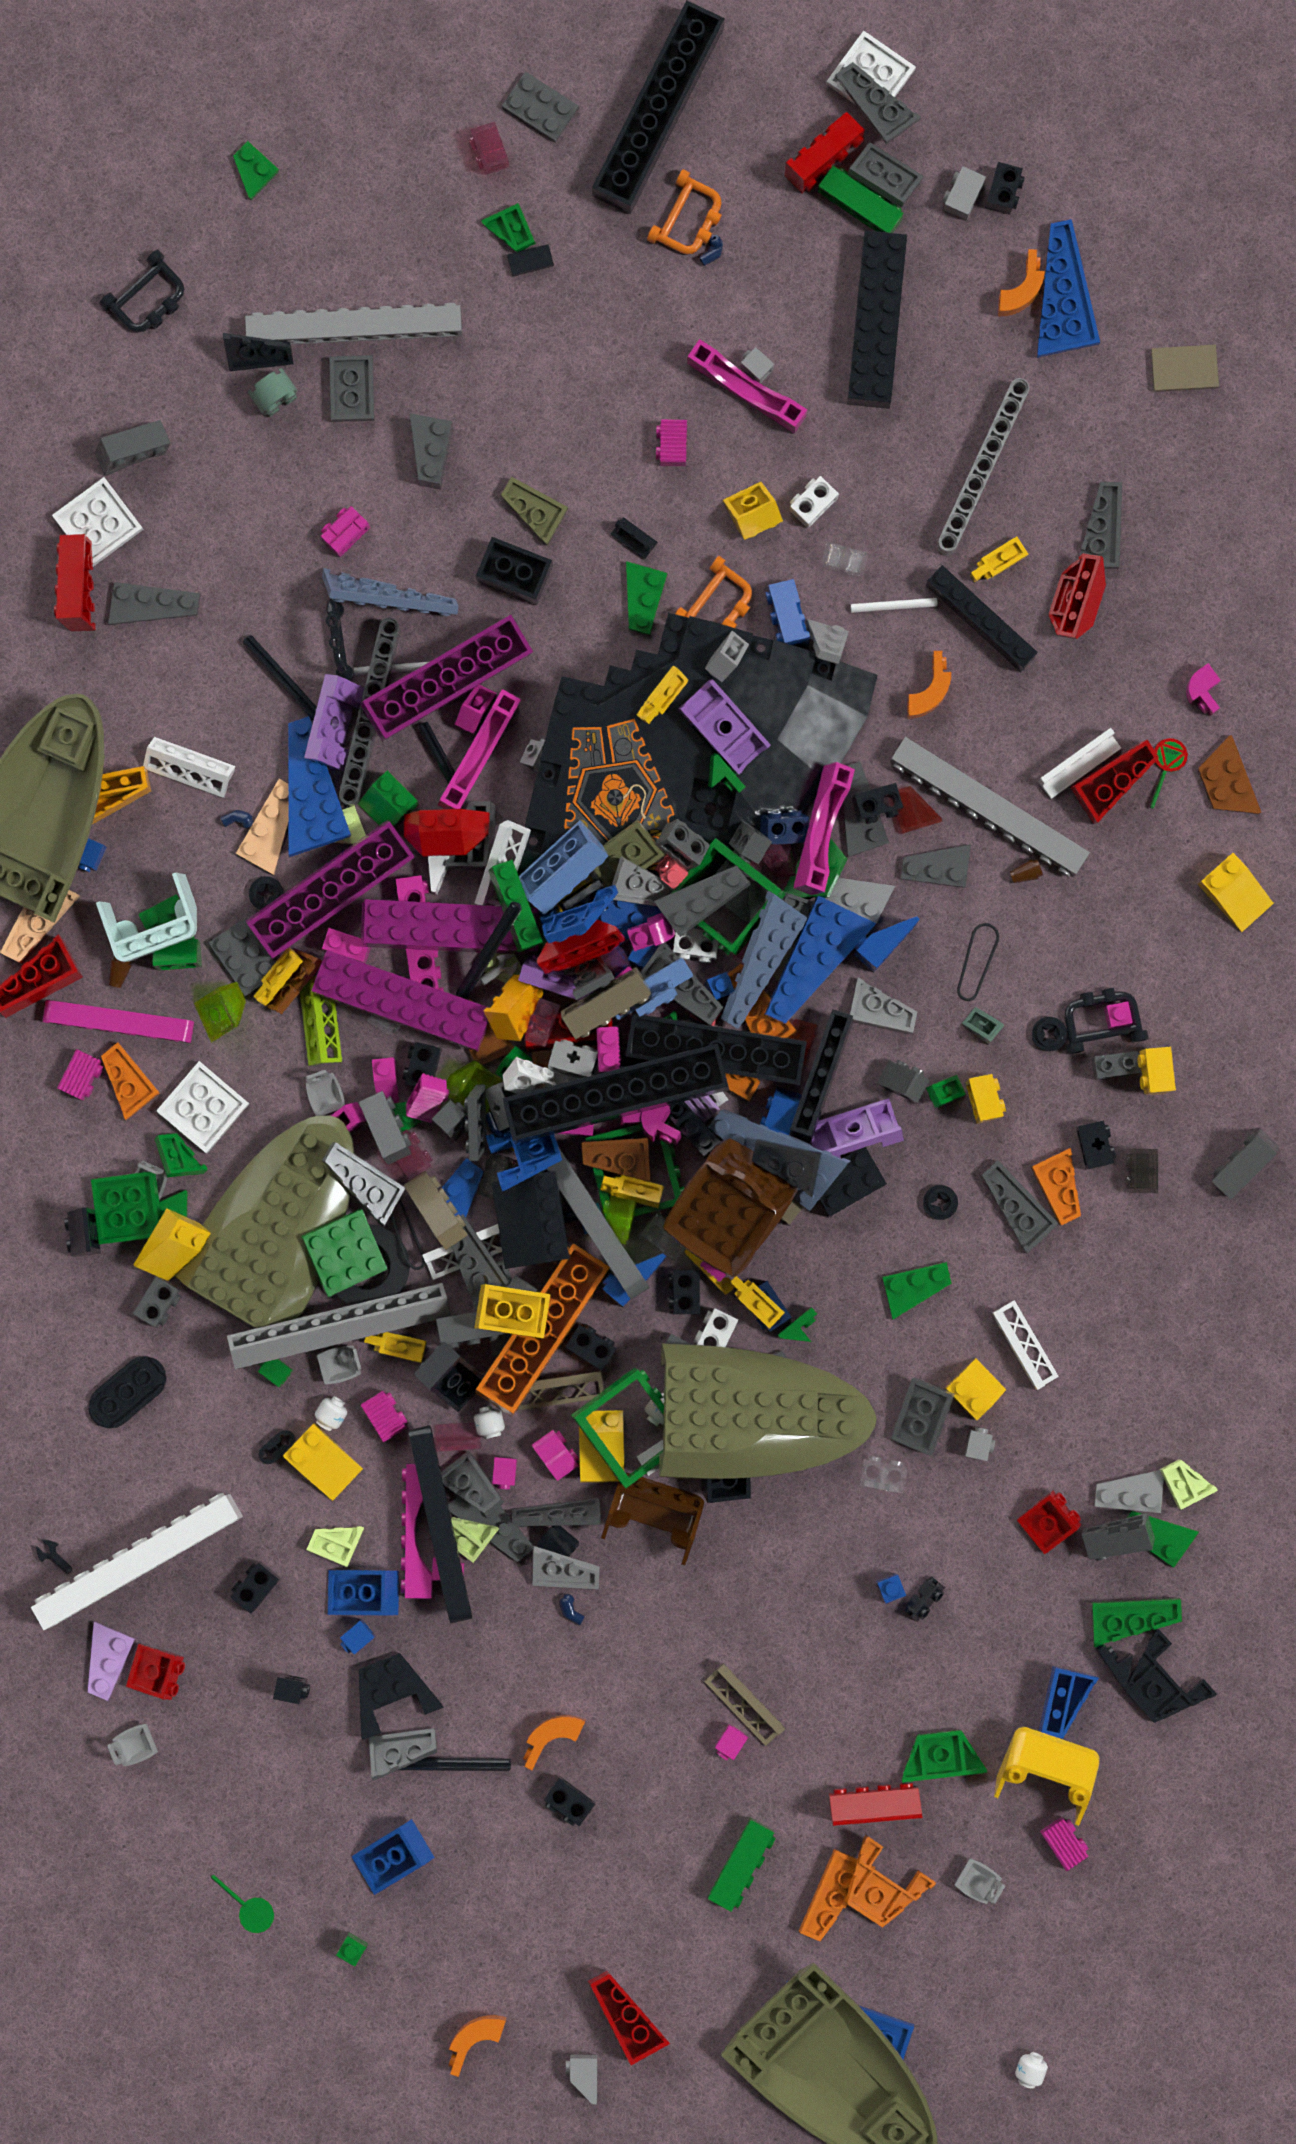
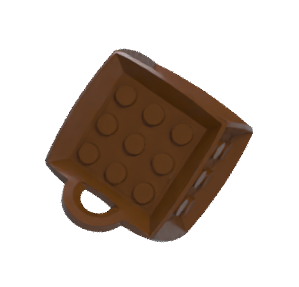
M729 1138L720 1142L712 1150L706 1162L687 1184L671 1209L663 1229L699 1259L731 1277H736L745 1270L755 1252L777 1226L799 1188L792 1186L786 1180L752 1162L754 1151Z

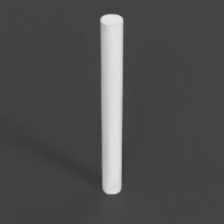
M937 598L851 604V613L936 607Z
M429 662L393 664L391 673L415 671ZM370 666L354 667V675H368ZM379 666L375 668L374 673L383 674L386 668Z

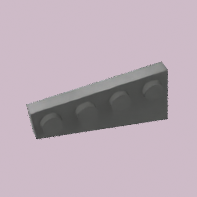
M854 62L835 75V78L885 144L921 120V116L916 112H912L905 103L892 96L890 91L876 83L870 75Z
M861 762L848 765V767L855 769L850 790L843 801L848 857L889 843L880 817L877 822L871 824L858 822L852 797L854 794L870 790ZM869 803L863 804L864 811L868 813L873 812V807Z
M736 865L654 902L681 937L751 884Z

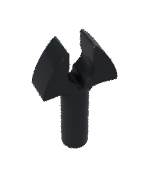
M42 1540L49 1546L50 1553H44L37 1546L36 1551L39 1560L44 1562L45 1559H51L60 1569L69 1574L73 1568L57 1553L56 1547L59 1543L51 1540Z

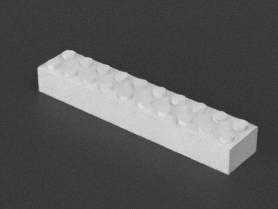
M220 1493L209 1499L211 1504L207 1506L202 1504L190 1510L191 1515L187 1518L183 1515L170 1522L171 1527H161L151 1533L152 1538L147 1539L145 1537L131 1544L133 1549L129 1551L127 1548L122 1549L112 1555L114 1558L112 1561L109 1562L106 1559L94 1565L93 1572L90 1573L89 1570L84 1571L73 1578L75 1582L72 1584L68 1581L54 1589L56 1593L53 1595L49 1592L35 1599L36 1604L31 1609L42 1629L46 1630L242 1518L243 1516L231 1494L224 1495V1493Z

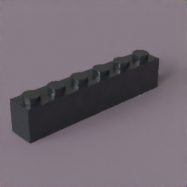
M943 565L927 580L926 586L1018 671L1022 672L1036 657L1038 652Z
M832 1009L790 1128L791 1137L809 1143L812 1142L853 1025V1015Z

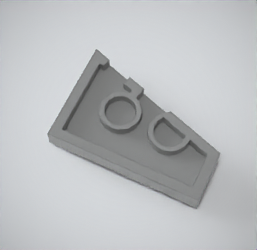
M807 619L806 630L810 631V639L814 641L813 647L817 657L839 664L849 631L841 626H830Z
M622 856L620 857L612 885L616 886L618 894L613 900L657 906L654 901L670 895L674 891L660 877Z
M838 878L829 898L825 899L877 923L895 886Z
M859 977L857 978L850 1015H853V1022L913 1034L917 1011L896 999H892L876 987L874 988L865 983Z
M1160 1470L1096 1484L1094 1506L1161 1513L1164 1477Z
M534 1546L532 1586L599 1589V1566Z

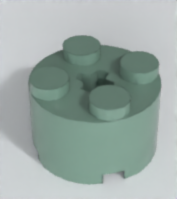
M283 368L279 369V374L276 375L275 372H272L254 385L256 388L254 392L248 391V395L262 415L267 414L269 417H272L280 411L278 406L284 402L289 405L297 399L296 393L298 390Z

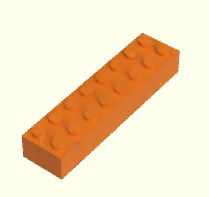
M574 1243L569 1249L571 1259L560 1262L540 1292L550 1294L544 1338L512 1334L476 1388L475 1393L511 1417L514 1416L609 1272L610 1267Z

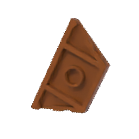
M1230 735L1198 768V772L1213 810H1227L1258 815L1262 813L1233 736Z

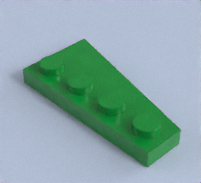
M1181 1599L1092 1602L1094 1648L1105 1643L1122 1640L1125 1637L1139 1635L1145 1631L1182 1622Z

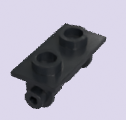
M624 517L616 522L615 528L611 532L613 537L643 559L647 558L658 543Z
M931 1576L918 1589L924 1596L920 1599L914 1594L905 1605L906 1609L904 1611L917 1622L920 1619L923 1620L929 1614L930 1606L942 1598L945 1587Z

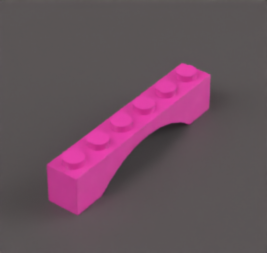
M698 340L687 356L688 365L795 434L806 418V408L789 397L783 396L755 381L702 340Z
M503 689L501 690L465 757L439 800V807L443 809H461L521 699Z
M838 762L823 767L793 887L796 890L809 895L825 892L830 872L828 849L831 832L838 811L851 787L855 771L851 767Z
M406 1464V1469H402V1482H406V1491H402V1504H406V1513H402V1526H406V1533L401 1537V1548L405 1549V1557L401 1558V1571H405V1580H401V1593H405V1598H432V1573L426 1567L420 1555L416 1540L417 1516L423 1503L416 1465Z

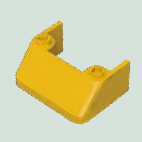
M1027 1727L1018 1728L1014 1732L997 1774L994 1797L999 1798L1005 1781L1014 1784L1022 1783L1028 1773L1070 1787L1068 1798L1076 1805L1075 1825L1079 1826L1093 1791L1099 1768V1755L1096 1751Z

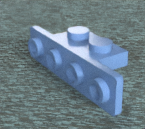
M680 958L644 979L651 991L649 999L639 1005L636 1003L630 1007L627 1013L621 1016L616 1015V1018L620 1020L635 1010L639 1016L648 1015L662 1003L667 1004L678 995L675 987L693 976L685 960Z

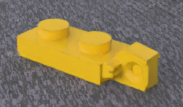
M1015 537L981 558L976 564L978 568L971 572L970 577L974 582L982 577L988 580L1021 561L1029 554L1018 537Z
M672 666L647 698L637 716L642 721L650 724L654 717L658 714H663L687 684L688 679L678 668Z
M287 948L261 980L263 984L254 995V998L261 1004L266 1006L303 962L294 950Z
M625 1175L616 1178L604 1176L601 1190L621 1199L658 1208L664 1186Z
M687 1249L684 1251L690 1260L725 1295L734 1288L730 1283L729 1277H724L721 1281H717V1279H714V1276L707 1273V1270H704V1267L700 1266L703 1260Z
M736 1276L730 1281L737 1289L734 1293L738 1297L737 1299L769 1329L785 1313L748 1279L743 1283Z
M385 1332L377 1336L365 1337L364 1343L375 1345L374 1351H379V1353L422 1363L427 1341Z

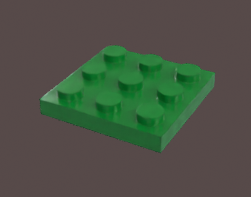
M142 1172L91 1179L99 1245L146 1239L151 1236L161 1219L156 1174Z
M358 1209L301 1236L327 1297L387 1270L362 1209Z

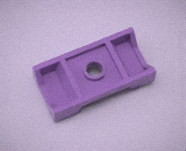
M325 674L304 758L329 766L328 769L345 770L349 750L343 747L353 708L360 709L364 687L341 676Z
M713 679L706 682L677 709L716 750L735 775H739L758 754L770 746V743ZM723 721L729 722L731 726L730 731L726 734L722 733L719 729L720 723Z
M539 954L527 957L522 966L518 981L575 999L573 989L576 988L574 985V980L577 979L576 975L570 977L564 975V972L561 970L545 974L536 961ZM600 988L595 989L594 991L588 993L587 995L581 997V998L578 999V1000L583 999L584 997L590 995L591 993L595 992L596 990H598V989H600Z
M888 1098L820 1120L811 1144L814 1148L828 1151L832 1155L841 1158L840 1155L879 1142L885 1147L904 1141ZM852 1128L859 1129L856 1132H849V1130Z

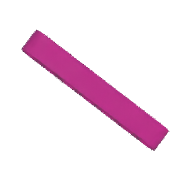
M46 1000L42 1021L45 1023H57V1025H72L85 1029H99L106 1032H120L134 1036L142 1035L148 1038H163L169 1041H184L186 1043H191L194 1021L52 1000Z

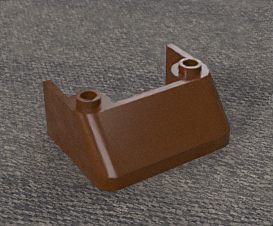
M644 1477L639 1478L627 1488H624L618 1482L601 1539L605 1540L609 1525L615 1528H624L629 1524V1520L643 1523L672 1533L670 1537L671 1543L677 1548L685 1550L681 1565L685 1566L703 1511L704 1500L696 1494Z

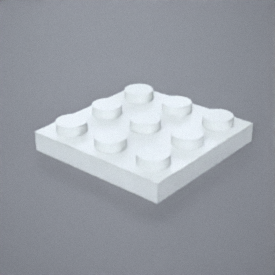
M863 31L828 78L826 84L854 103L835 78L839 71L854 62L870 75L881 87H885L892 96L896 97L916 67Z
M104 477L52 515L66 535L85 534L92 541L93 567L143 530L142 526Z
M199 1061L158 1108L157 1112L200 1149L208 1153L247 1108L249 1103Z

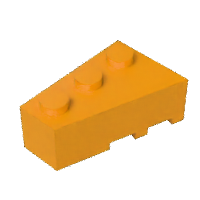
M144 766L102 774L101 789L92 825L151 792L148 771Z
M513 974L502 988L503 993L500 997L495 996L493 999L494 1004L491 1008L486 1007L484 1010L497 1039L521 1041L528 1029V1023L535 1013L537 1003L543 996V988L518 981L520 975Z

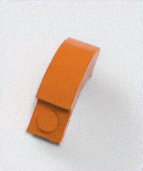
M1028 249L1026 255V276L1023 283L1014 289L1000 291L998 317L1010 316L1021 312L1037 297L1043 283L1045 271H1036L1040 270V257H1037L1036 249Z
M933 651L932 654L933 679L931 685L921 693L908 695V719L919 718L930 713L943 701L950 686L952 672H943L947 668L946 657L942 656V651Z
M572 1715L552 1717L538 1725L526 1741V1743L534 1747L533 1749L528 1747L523 1757V1760L526 1761L524 1767L533 1770L542 1749L553 1739L568 1738L576 1742L586 1719Z
M498 2015L478 2017L465 2024L457 2032L449 2050L457 2052V2055L452 2053L448 2067L452 2068L451 2075L459 2077L465 2056L470 2047L482 2040H492L499 2043L507 2017Z

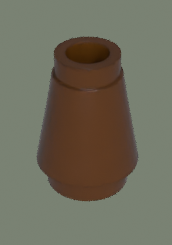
M1031 859L1010 871L1013 883L1037 880L1040 876H1043V872L1038 859L1033 861Z
M115 956L114 959H111L110 986L122 987L132 967L131 961H119Z

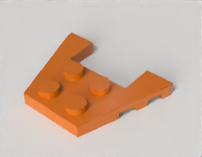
M865 1834L845 1902L883 1928L903 1912L907 1905L922 1896L921 1894L928 1888L931 1889L935 1886L936 1882L918 1870L907 1888L904 1889L881 1874L871 1865L883 1849V1846Z

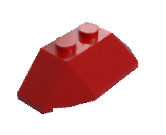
M1083 553L1078 557L1077 561L1072 563L1061 574L1048 614L1058 636L1078 639L1093 627L1106 587L1102 556Z
M467 809L419 810L404 815V837L423 857L467 855L489 835V812Z
M596 920L583 935H573L562 942L555 941L549 944L547 942L536 961L545 974L552 971L570 969L611 952L620 943L624 942L625 938L616 926Z

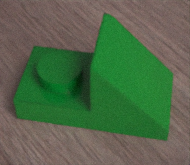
M713 753L710 759L708 786L712 788L721 779L725 778L723 783L731 792L735 790L740 793L746 786L717 753Z
M957 1075L926 1088L935 1108L966 1095Z
M811 1307L777 1336L780 1339L811 1342L801 1327L804 1325L807 1329L816 1321L814 1316L817 1313Z

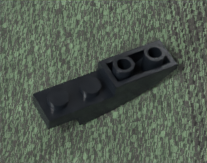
M685 1102L668 1105L670 1107V1114L668 1116L670 1121L707 1159L712 1150L721 1141L694 1114Z

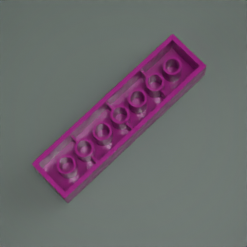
M509 615L365 699L360 705L383 742L533 653V650L512 615Z
M387 820L247 919L246 923L273 959L415 857L390 821Z
M365 899L362 903L361 947L480 953L504 912L501 906ZM530 908L539 930V909ZM509 930L496 953L533 955L538 952V946L518 953Z
M326 950L312 988V992L316 995L476 1052L480 1050L489 1025V1021L484 1013L486 1006Z

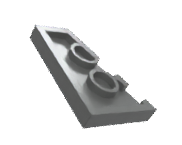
M469 1451L441 1472L444 1486L487 1516L505 1502Z
M435 1728L369 1737L372 1781L437 1753Z

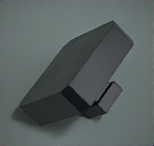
M561 1525L551 1526L537 1543L538 1548L567 1557L580 1545L579 1541Z

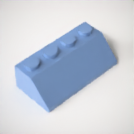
M581 820L519 876L527 900L544 915L549 910L555 908L562 898L570 894L574 887L585 880L608 857L603 845Z

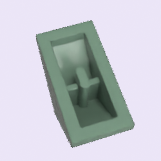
M977 1007L962 1022L964 1026L986 1044H989L1004 1027L1003 1023Z

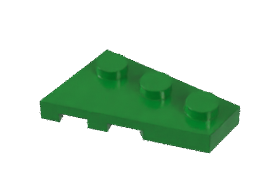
M626 561L629 630L650 636L668 573Z
M947 1262L882 1277L892 1320L952 1284Z
M1131 1511L1127 1518L1141 1515V1513ZM1149 1516L1155 1536L1153 1550L1149 1551L1174 1568L1199 1532Z

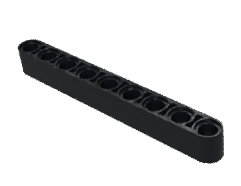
M430 1425L409 1429V1438L449 1621L452 1624L472 1619V1612L432 1429Z

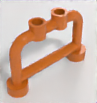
M682 169L675 185L683 189L663 228L661 229L653 225L646 241L652 244L658 241L687 255L697 252L703 243L708 244L712 233L709 232L712 224L717 226L722 214L718 212L722 202L718 192L690 178V172ZM693 188L712 198L713 205L702 227L699 229L693 244L686 246L668 237Z
M718 556L709 568L716 575L688 612L680 607L675 614L688 618L689 616L695 617L726 576L743 589L742 598L722 623L723 625L736 628L735 620L737 617L741 616L743 618L750 609L747 604L752 597L751 586L745 579L724 565L726 560Z

